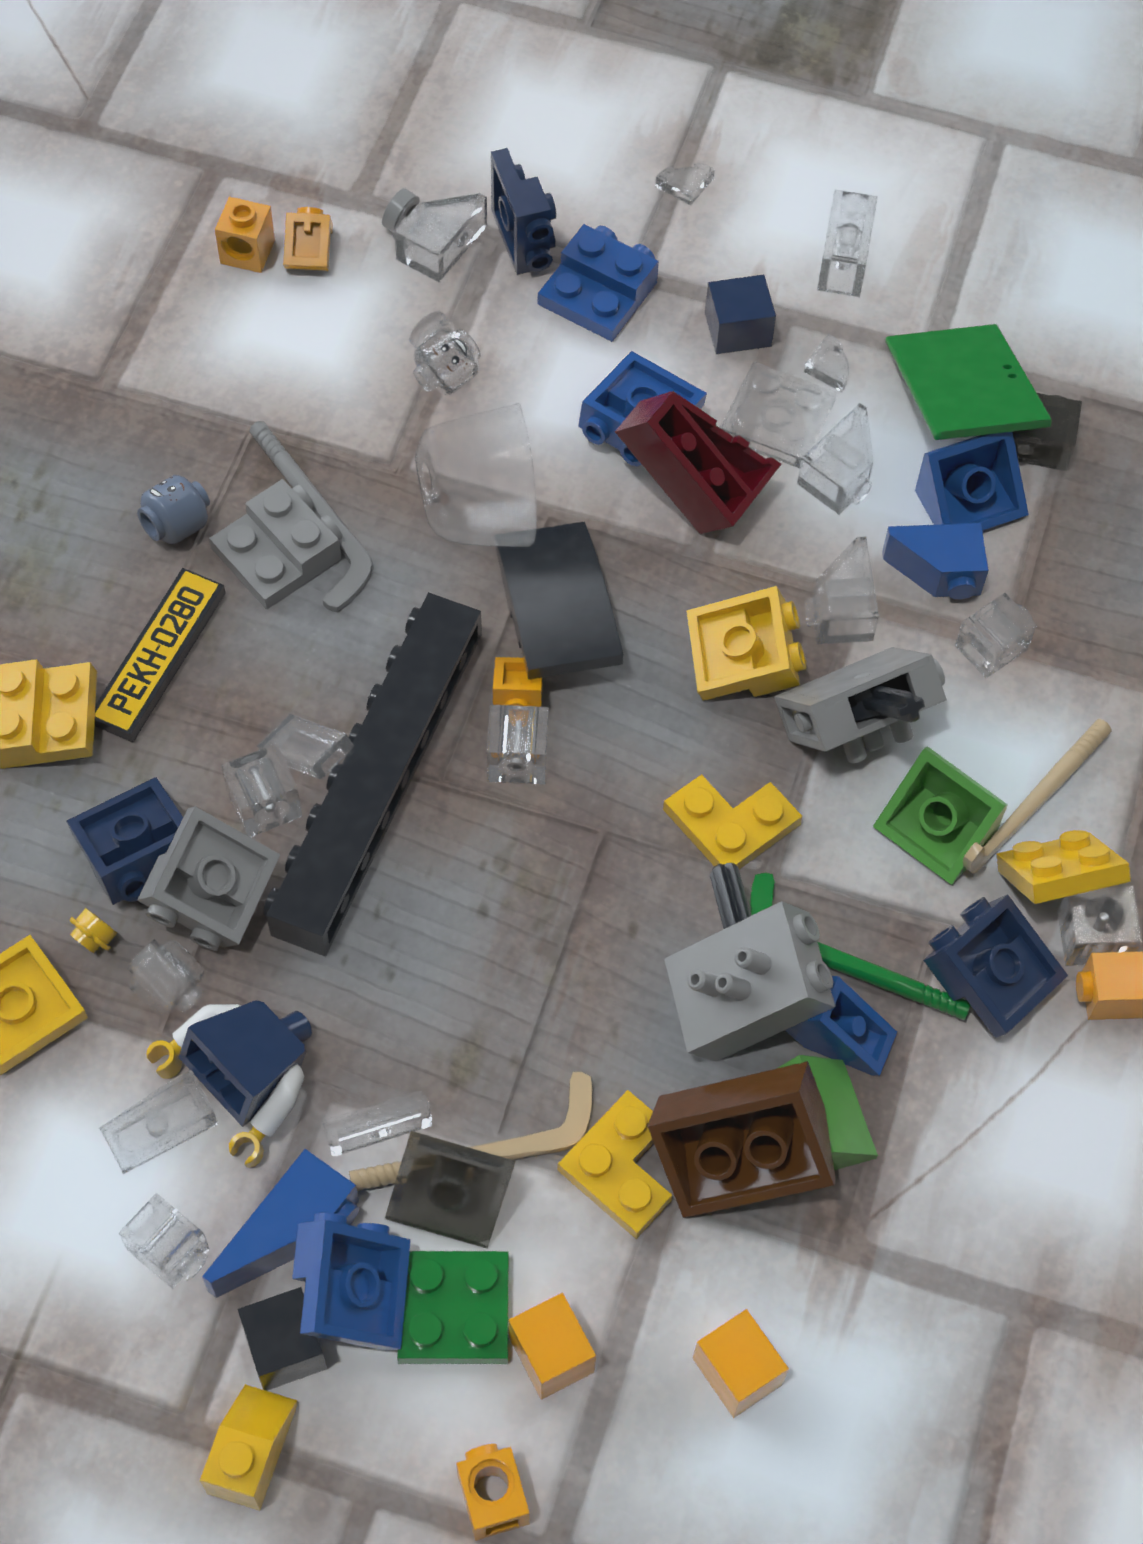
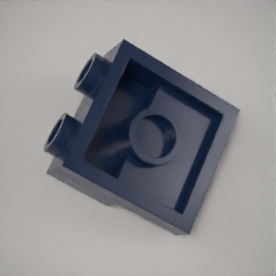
M508 148L491 151V211L516 275L545 270L550 267L553 261L550 249L556 247L555 235L551 225V220L556 219V207L552 194L550 192L544 194L538 176L525 179L521 164L514 165Z
M154 777L66 820L73 837L89 861L95 877L112 905L122 900L129 902L138 900L158 856L167 852L183 816L157 777Z
M1008 894L991 902L982 897L969 905L960 914L965 923L958 929L951 925L935 935L929 941V945L934 951L923 960L952 1000L955 1001L965 997L995 1038L1003 1036L1013 1029L1069 976Z

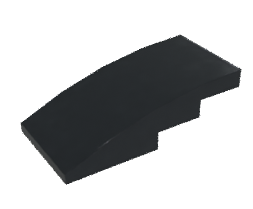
M585 521L494 535V543L510 617L513 618L519 648L522 649L528 680L623 665L624 654L613 610Z

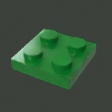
M509 1251L409 1252L401 1349L397 1353L398 1364H508Z

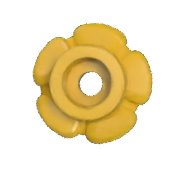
M87 908L76 919L71 916L70 922L76 928L70 935L93 954L99 947H102L104 950L111 948L108 944L117 932Z

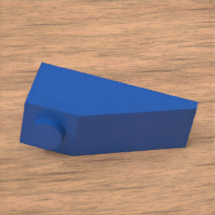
M304 1149L204 1273L202 1278L207 1291L217 1298L294 1260L298 1224L313 1222L314 1216L317 1213H335L347 1216V1225H351L359 1212L356 1185L311 1152Z

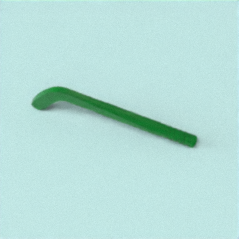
M765 872L755 875L750 894L751 916L772 906L775 883L773 874ZM817 941L822 961L827 967L920 1004L923 1003L925 1006H931L935 1010L965 1021L971 1006L967 1000L960 998L953 1001L945 991L925 985L922 982Z

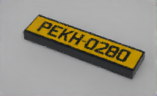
M185 568L181 569L96 703L95 727L134 742L226 594L223 584Z

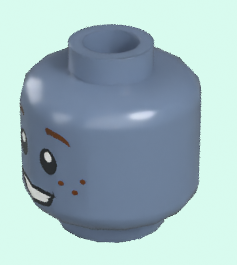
M173 475L142 494L141 508L137 510V514L142 527L153 540H162L173 545L206 525L208 519L206 507L210 505V500L200 483L197 481L191 483L185 477Z

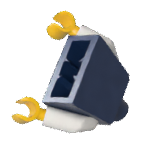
M257 1000L242 1006L239 1004H209L202 1007L172 1034L174 1039L170 1043L164 1040L151 1043L147 1048L146 1056L153 1064L162 1056L169 1055L167 1061L159 1065L156 1073L163 1079H170L180 1072L183 1062L242 1127L249 1122L253 1125L249 1132L236 1134L229 1143V1152L232 1156L238 1152L243 1143H254V1151L244 1164L247 1168H252L258 1165L263 1158L264 1149L261 1141L265 1136H273L295 1105L304 1080L301 1065L307 1051L302 1042L311 1037L312 1028L309 1020L301 1012L293 1011L279 1019L264 1002Z

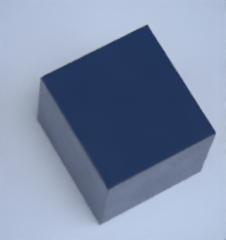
M765 275L708 282L705 316L715 353L723 354L772 347L776 314Z

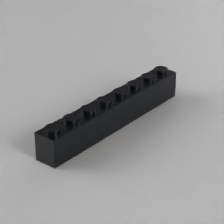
M429 592L421 608L414 607L405 627L407 636L401 646L395 645L391 650L386 664V672L388 673L382 685L376 683L372 688L366 706L368 713L362 724L356 723L353 726L347 741V750L349 751L343 763H335L331 769L326 784L328 793L322 805L316 803L309 813L306 822V831L308 833L302 845H294L288 855L285 864L287 875L281 887H273L266 899L263 914L267 917L272 937L319 955L327 956L482 636L480 610Z

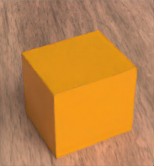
M563 1292L508 1320L509 1339L541 1400L594 1373L596 1354Z
M747 1309L697 1341L692 1358L733 1418L782 1386L789 1370Z

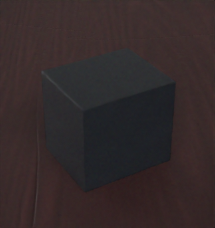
M302 1287L238 1309L263 1390L268 1391L327 1370L318 1337L300 1334L304 1301Z

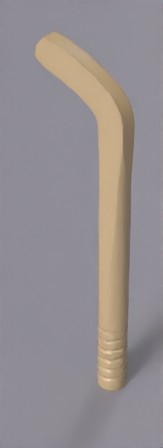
M1097 719L1053 766L984 846L975 842L963 858V866L973 874L979 871L1112 732L1110 725L1102 719Z
M583 1072L572 1073L569 1082V1105L566 1120L558 1128L522 1137L406 1159L400 1162L396 1161L392 1164L386 1163L383 1166L376 1165L366 1169L349 1171L350 1181L356 1185L357 1191H360L364 1188L370 1189L372 1187H380L381 1185H389L390 1183L395 1184L525 1157L569 1150L585 1135L589 1124L592 1106L591 1076Z

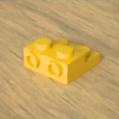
M777 586L686 610L697 692L703 701L749 689L753 696L757 697L800 685L798 672L806 670V659L800 642L793 643L792 630L800 628L799 616L794 602H786Z
M37 659L0 664V769L93 756L97 670L91 662L45 669Z

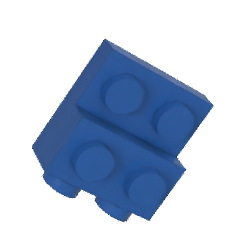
M583 224L561 252V264L538 292L537 304L613 342L657 284L659 261L655 259L653 252L642 244H635L633 247H630L618 241L615 233L606 226H597L594 229Z
M631 351L582 401L578 427L582 429L584 436L590 442L597 445L606 442L620 450L622 458L628 464L640 466L641 463L615 433L636 405L642 400L674 391L701 409L705 405L707 393Z
M317 1213L314 1216L313 1222L298 1224L292 1279L305 1282L300 1334L385 1351L400 1350L411 1239L390 1235V1227L383 1224L360 1223L357 1227L347 1225V1216L335 1213Z

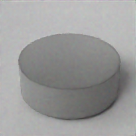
M406 188L397 192L383 214L382 225L395 234L404 232L418 213L420 207L419 197Z

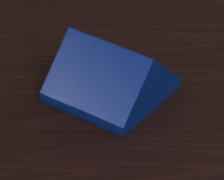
M1013 432L979 435L924 453L915 492L934 525L981 523L983 531L1029 515Z

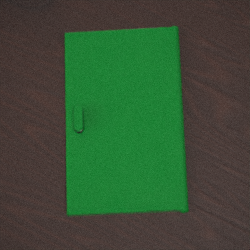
M997 324L893 335L885 338V342L935 440L1051 427L1052 419Z

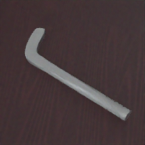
M258 421L249 430L253 438L262 447L292 488L300 485L306 490L313 502L314 507L311 510L319 518L325 515L330 516L340 529L342 538L339 540L340 551L350 563V568L323 599V606L328 610L339 612L360 593L368 582L372 572L371 558L283 445H281L280 441L273 435V432L269 430L265 422Z

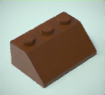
M808 1061L661 1095L657 1100L647 1125L683 1218L830 1187L835 1184L825 1106Z

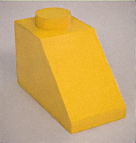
M244 1385L218 1428L200 1478V1482L208 1495L258 1511L261 1510L298 1405L297 1400L250 1385Z

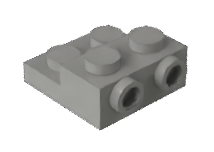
M283 479L245 503L247 514L209 538L211 549L266 610L341 560L339 540L342 538L337 524L328 515L319 518L311 510L314 506L306 490L300 485L291 488Z
M194 806L187 809L167 852L158 856L137 901L149 906L146 915L153 921L168 927H174L176 922L193 930L190 939L201 947L217 951L219 946L237 945L242 939L280 854Z

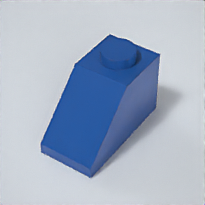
M981 523L888 526L882 550L884 561L933 597L967 599L972 596H981L989 571Z
M832 976L833 986L830 989L835 1007L785 1031L806 1049L831 1059L843 1060L845 1065L869 1075L880 1076L897 1031L839 976Z

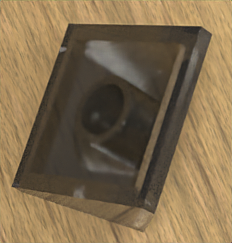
M410 1131L385 1219L487 1249L515 1161Z

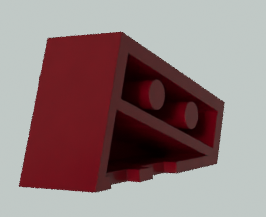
M674 391L640 401L617 428L615 433L699 534L733 527L782 464L772 457H763L749 447V441L740 435L733 437L716 425V419Z

